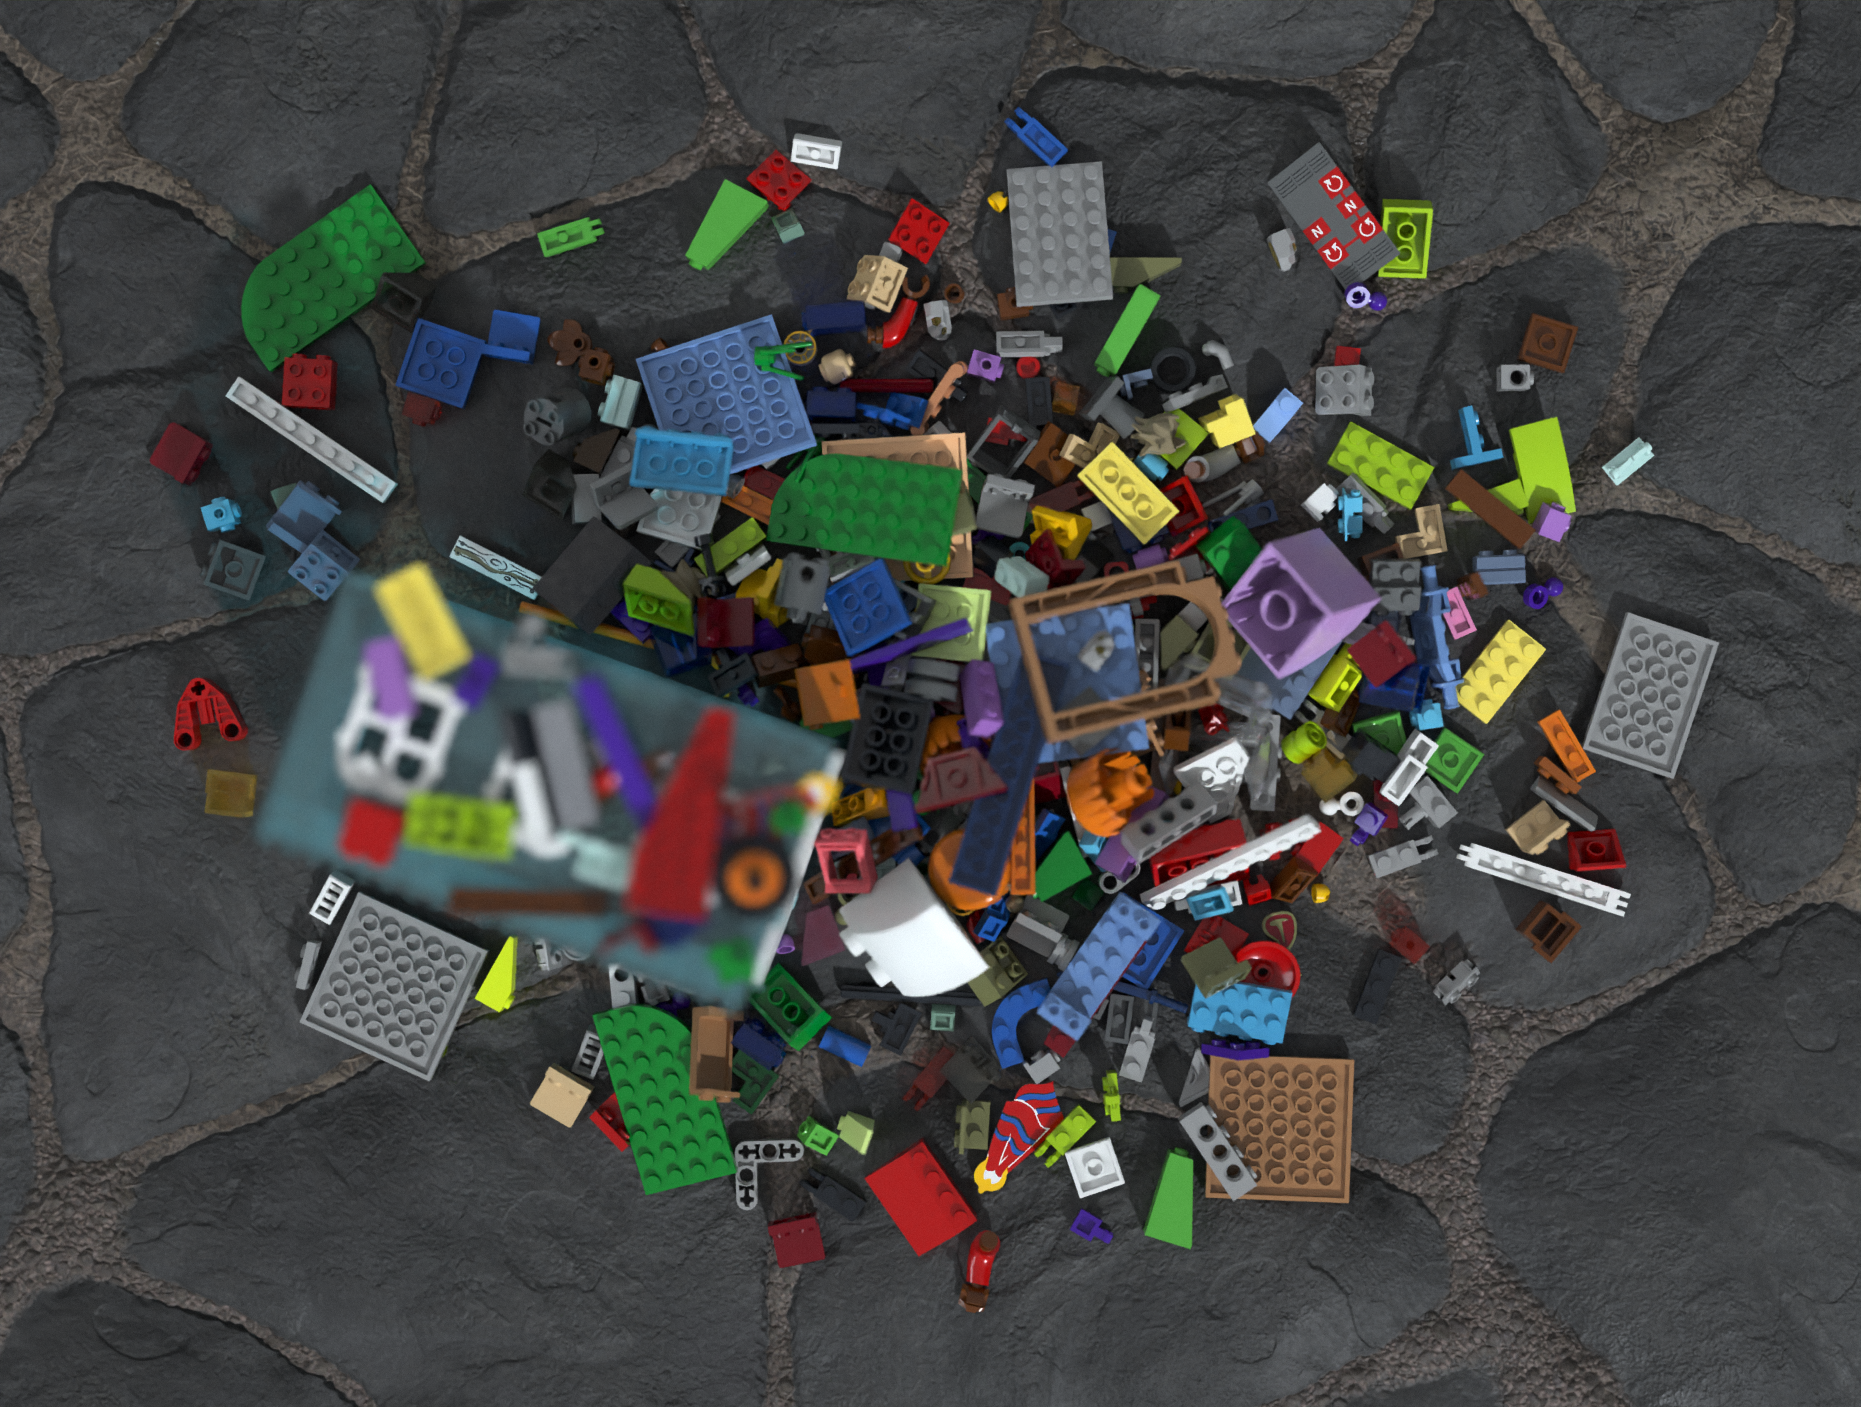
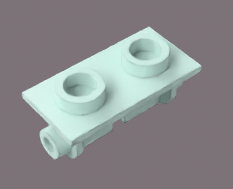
M1638 437L1606 463L1602 469L1618 486L1654 456L1651 452L1652 446L1648 442L1644 443Z

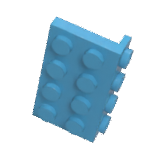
M650 426L636 429L635 435L637 438L630 477V485L632 487L727 496L734 449L733 441L727 435L714 434V436H708L699 431H691L689 434L681 433L676 429L660 431Z
M1237 982L1205 999L1195 984L1187 1025L1196 1032L1214 1031L1216 1035L1224 1037L1229 1036V1034L1237 1035L1238 1038L1246 1041H1251L1253 1038L1260 1039L1263 1043L1275 1045L1276 1042L1283 1043L1293 993L1291 990Z

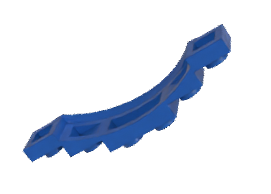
M1043 809L1035 823V864L1044 851L1056 840L1058 831L1065 821V818L1047 809ZM1010 891L1002 895V899L997 903L982 908L984 913L973 930L977 936L995 942L1002 928L1006 926L1011 913L1005 905Z

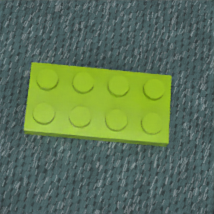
M1349 422L1327 462V465L1347 476L1354 473L1367 487L1409 510L1414 506L1434 469L1433 466L1353 422Z

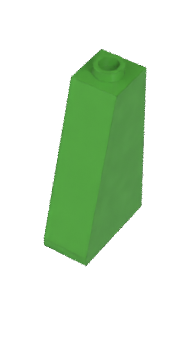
M725 179L685 255L690 260L688 264L700 271L702 268L709 270L769 207L768 201Z
M1139 284L1094 363L1098 373L1107 378L1110 375L1115 377L1155 308L1160 295Z
M1175 1147V1150L1168 1149L1143 1231L1146 1236L1191 1249L1193 1158L1188 1155L1189 1151Z

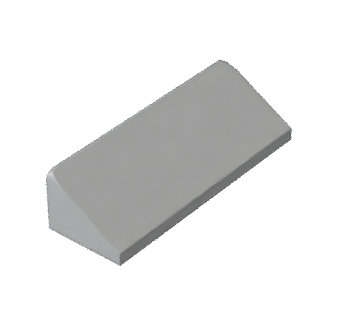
M1542 775L1536 779L1530 788L1531 791L1585 830L1594 831L1596 829L1598 816L1569 794L1561 792L1556 788L1555 784Z

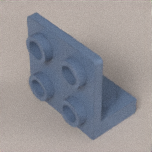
M322 529L290 567L288 573L322 600L326 601L350 574L360 559Z

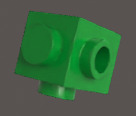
M780 799V804H775V810H770V826H775L776 832L807 831V804H796V799Z

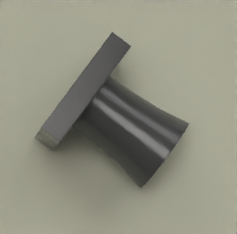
M1108 377L1078 414L1085 420L1093 421L1098 415H1101L1125 439L1134 430L1132 424H1139L1135 417L1143 419L1145 413L1133 407L1116 394L1124 384L1120 378Z

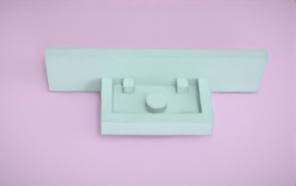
M560 830L558 835L561 843L583 850L575 869L576 875L625 891L629 882L633 857L629 849L620 846L615 849L607 846L608 844L603 840L583 838V835L577 831L568 830V832Z

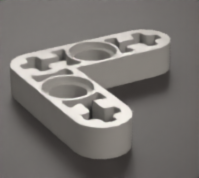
M796 1138L746 1139L738 1143L735 1149V1161L738 1168L736 1173V1201L741 1209L751 1210L758 1202V1162L798 1161L803 1156L805 1149L801 1140ZM779 1143L784 1144L783 1149L790 1148L791 1144H795L796 1148H800V1151H797L796 1156H792L790 1151H784V1157H780L781 1147ZM756 1144H760V1157H756L757 1152H751L748 1157H744V1153L739 1151L743 1149L744 1145H748V1149L751 1150L757 1148ZM767 1144H772L776 1147L777 1152L772 1157L766 1156L763 1152V1147ZM745 1168L752 1170L753 1179L750 1181L742 1180L740 1177L741 1170ZM740 1185L746 1187L754 1185V1188H749V1196L754 1197L750 1204H746L745 1200H741V1197L745 1195V1188L741 1189Z

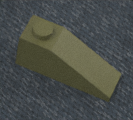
M1110 257L1112 290H1114L1115 294H1127L1128 290L1137 288L1139 284L1143 285L1180 267L1182 258Z

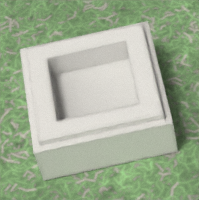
M369 753L345 767L359 789H362L383 775Z

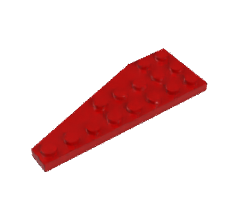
M710 708L707 710L632 857L625 909L705 920L735 712Z

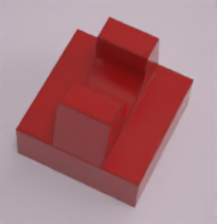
M1262 874L1257 875L1258 883L1255 885H1251L1248 879L1243 880L1249 906L1272 899L1269 884Z

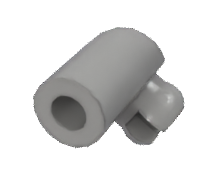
M1210 340L1202 346L1204 355H1214L1219 358L1223 370L1234 366L1228 348L1225 345Z

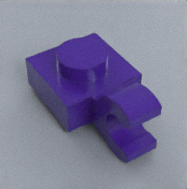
M1371 802L1366 803L1354 822L1360 827L1353 834L1350 841L1359 846L1360 843L1363 844L1366 841L1369 833L1372 836L1377 835L1389 815Z
M1081 1208L1070 1227L1071 1231L1090 1242L1094 1236L1107 1244L1113 1238L1112 1232L1100 1227L1102 1219Z

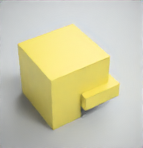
M1236 394L1219 400V410L1198 418L1201 427L1209 432L1212 443L1219 448L1255 434L1243 398Z

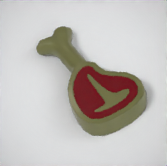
M1289 911L1272 912L1263 918L1262 930L1266 936L1290 950L1297 935L1296 918Z

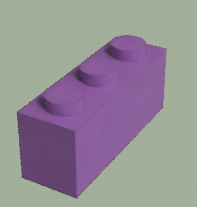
M392 637L365 644L366 650L363 651L366 665H370L372 676H369L372 690L377 693L378 701L375 702L378 716H382L383 721H389L419 714L401 638Z
M972 659L959 676L968 734L990 739L1004 723L994 663Z

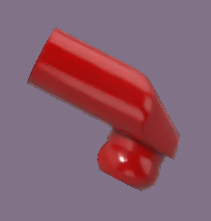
M976 909L970 913L966 923V928L976 944L986 940L973 932L984 913L983 909Z

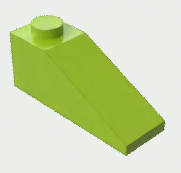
M1520 479L1487 490L1517 515L1524 513L1523 508L1529 506ZM1460 501L1447 505L1449 510L1473 512Z

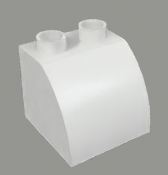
M909 858L878 880L870 893H861L839 909L848 925L845 930L839 933L840 937L856 957L865 950L871 955L873 959L867 962L865 966L881 987L892 981L905 996L934 995L964 984L989 968L958 919L937 896L931 885Z

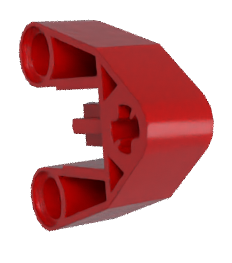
M192 679L177 704L174 744L180 750H194L201 744L200 722L196 702L201 725L216 722L211 701L213 699L220 733L225 740L240 741L248 733L247 725L231 696L211 679ZM205 685V689L199 692L198 687ZM233 724H236L239 729L235 737L230 734V727ZM187 733L192 738L189 746H186L183 741Z

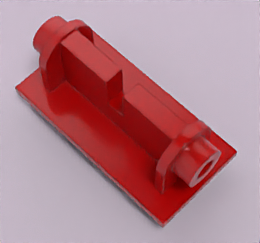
M1219 700L1215 704L1199 708L1205 732L1209 735L1217 734L1222 728L1227 732L1230 731L1227 725L1228 718L1222 711L1224 706Z

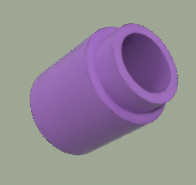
M1159 544L1138 550V553L1132 555L1137 570L1169 561L1166 548H1160Z

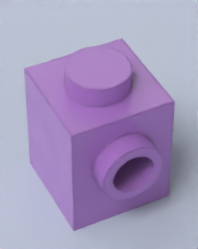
M974 349L967 375L995 383L996 377L1001 379L1004 364H1000L1001 357Z
M1543 502L1531 527L1536 530L1537 534L1560 542L1563 533L1570 527L1572 516L1565 511L1566 507L1559 503L1552 502L1550 505Z

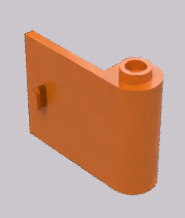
M850 660L794 669L804 726H809V730L824 728L823 723L860 718Z

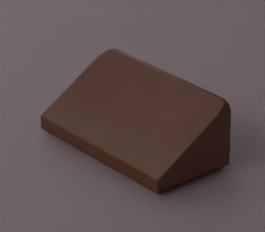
M1354 688L1339 712L1326 708L1320 724L1346 737L1363 696Z
M1294 856L1270 883L1269 887L1272 898L1293 903L1318 875V871Z

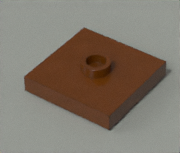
M1532 313L1517 360L1563 374L1578 326Z
M1048 421L1040 433L1038 442L1023 460V463L1055 487L1060 488L1075 464L1059 455L1068 435Z

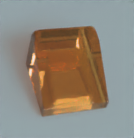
M1057 382L1052 402V411L1074 415L1080 387Z

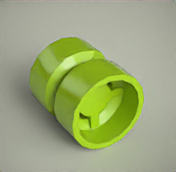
M1313 721L1305 722L1297 728V731H1292L1281 741V747L1285 756L1296 764L1304 762L1312 754H1316L1327 745V738L1323 729Z

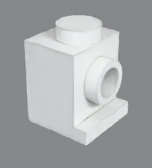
M1324 483L1301 506L1318 522L1323 518L1322 512L1327 514L1336 505L1333 501L1337 498L1339 492L1332 485L1329 484L1327 486Z

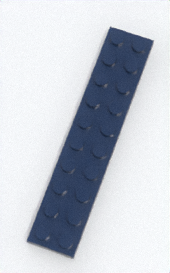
M1022 654L1002 712L1004 723L996 731L987 759L988 764L1006 784L1008 790L975 798L949 879L951 884L992 897L997 896L1045 744L1043 730ZM1036 654L1052 713L1054 714L1068 672L1069 663Z

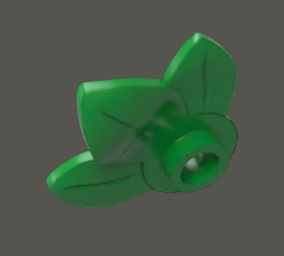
M736 938L730 944L716 945L708 953L705 960L710 965L719 966L718 977L722 986L735 982L739 977L745 982L751 983L757 973V965L752 958L753 946L744 938ZM738 946H742L745 949V954L738 955L735 949Z

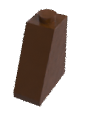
M812 624L809 633H804L801 647H805L804 657L815 665L851 660L864 655L866 652L865 649L853 657L848 656L837 630ZM859 673L852 675L854 688L856 687Z

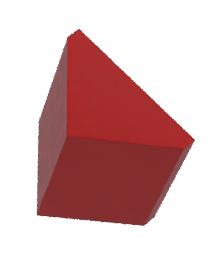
M1187 475L1159 490L1179 510L1166 523L1172 537L1208 519Z
M1615 829L1567 832L1569 868L1571 870L1586 871L1626 868V862Z

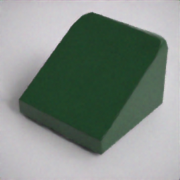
M1085 877L1071 897L1089 911H1092L1104 891Z

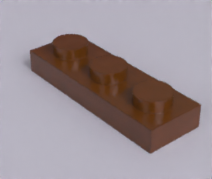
M1479 572L1466 574L1456 579L1458 582L1456 587L1462 598L1465 597L1466 600L1480 598L1489 594Z

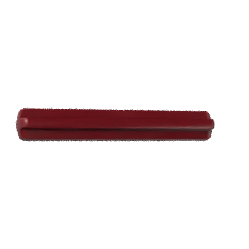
M847 379L840 382V390L842 392L932 393L934 382L932 379Z

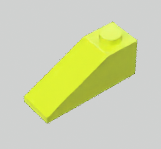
M515 934L510 935L475 997L476 1000L498 1012H501L504 1008L509 1009L515 999V996L512 995L516 982L518 936Z

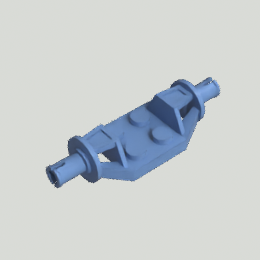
M1436 565L1424 566L1420 568L1424 589L1421 591L1419 611H1412L1410 615L1417 662L1434 681L1431 683V687L1441 688L1444 709H1453L1460 707L1456 686L1465 682V680L1461 677L1459 658H1448L1449 648L1444 636L1445 624L1441 614L1451 611L1447 596L1449 587L1438 586Z

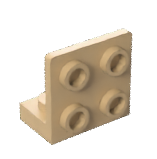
M864 255L857 264L855 279L849 284L847 299L856 302H866L890 313L908 268L885 256Z
M1542 800L1505 830L1522 852L1536 853L1538 855L1548 848L1547 843L1553 838L1557 840L1568 832L1566 828L1570 826V823L1559 819L1545 800Z
M553 1063L547 1070L546 1077L530 1105L570 1128L595 1086Z

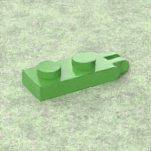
M590 217L537 233L544 256H553L597 241L596 236L602 235L605 232L603 228L594 230L593 227L601 225V220L591 221Z

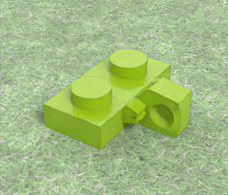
M1106 1070V1077H1102L1103 1092L1108 1091V1093L1103 1094L1105 1115H1110L1111 1121H1121L1116 1070Z

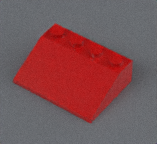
M1228 819L1219 824L1200 826L1148 857L1154 887L1247 844L1241 820ZM1249 867L1229 874L1227 878L1217 880L1207 886L1249 879Z
M923 1137L864 1178L918 1256L954 1237L977 1221L976 1212Z

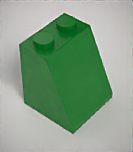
M1067 829L1062 831L1035 868V895L1032 896L1034 899L1039 897L1041 902L1092 874Z

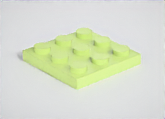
M919 583L918 591L937 601L920 634L962 618L968 619L973 631L912 653L911 655L968 662L972 659L984 661L986 625L988 624L991 591ZM917 598L916 610L918 609L922 601L919 598Z

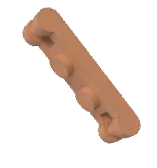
M958 361L949 368L928 400L920 428H910L913 436L923 435L928 431V421L931 417L935 419L942 409V406L939 404L944 397L948 399L956 388L953 386V383L967 372L968 366L964 361Z

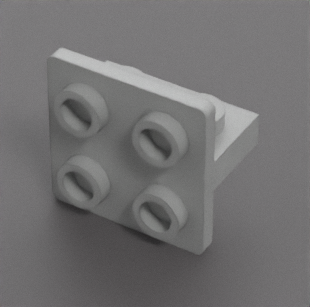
M1027 895L1024 899V907L1017 913L1007 932V937L1045 957H1049L1055 944L1059 942L1062 936L1061 932L1069 919V915L1043 901L1041 902L1037 898L1034 899L1032 895Z

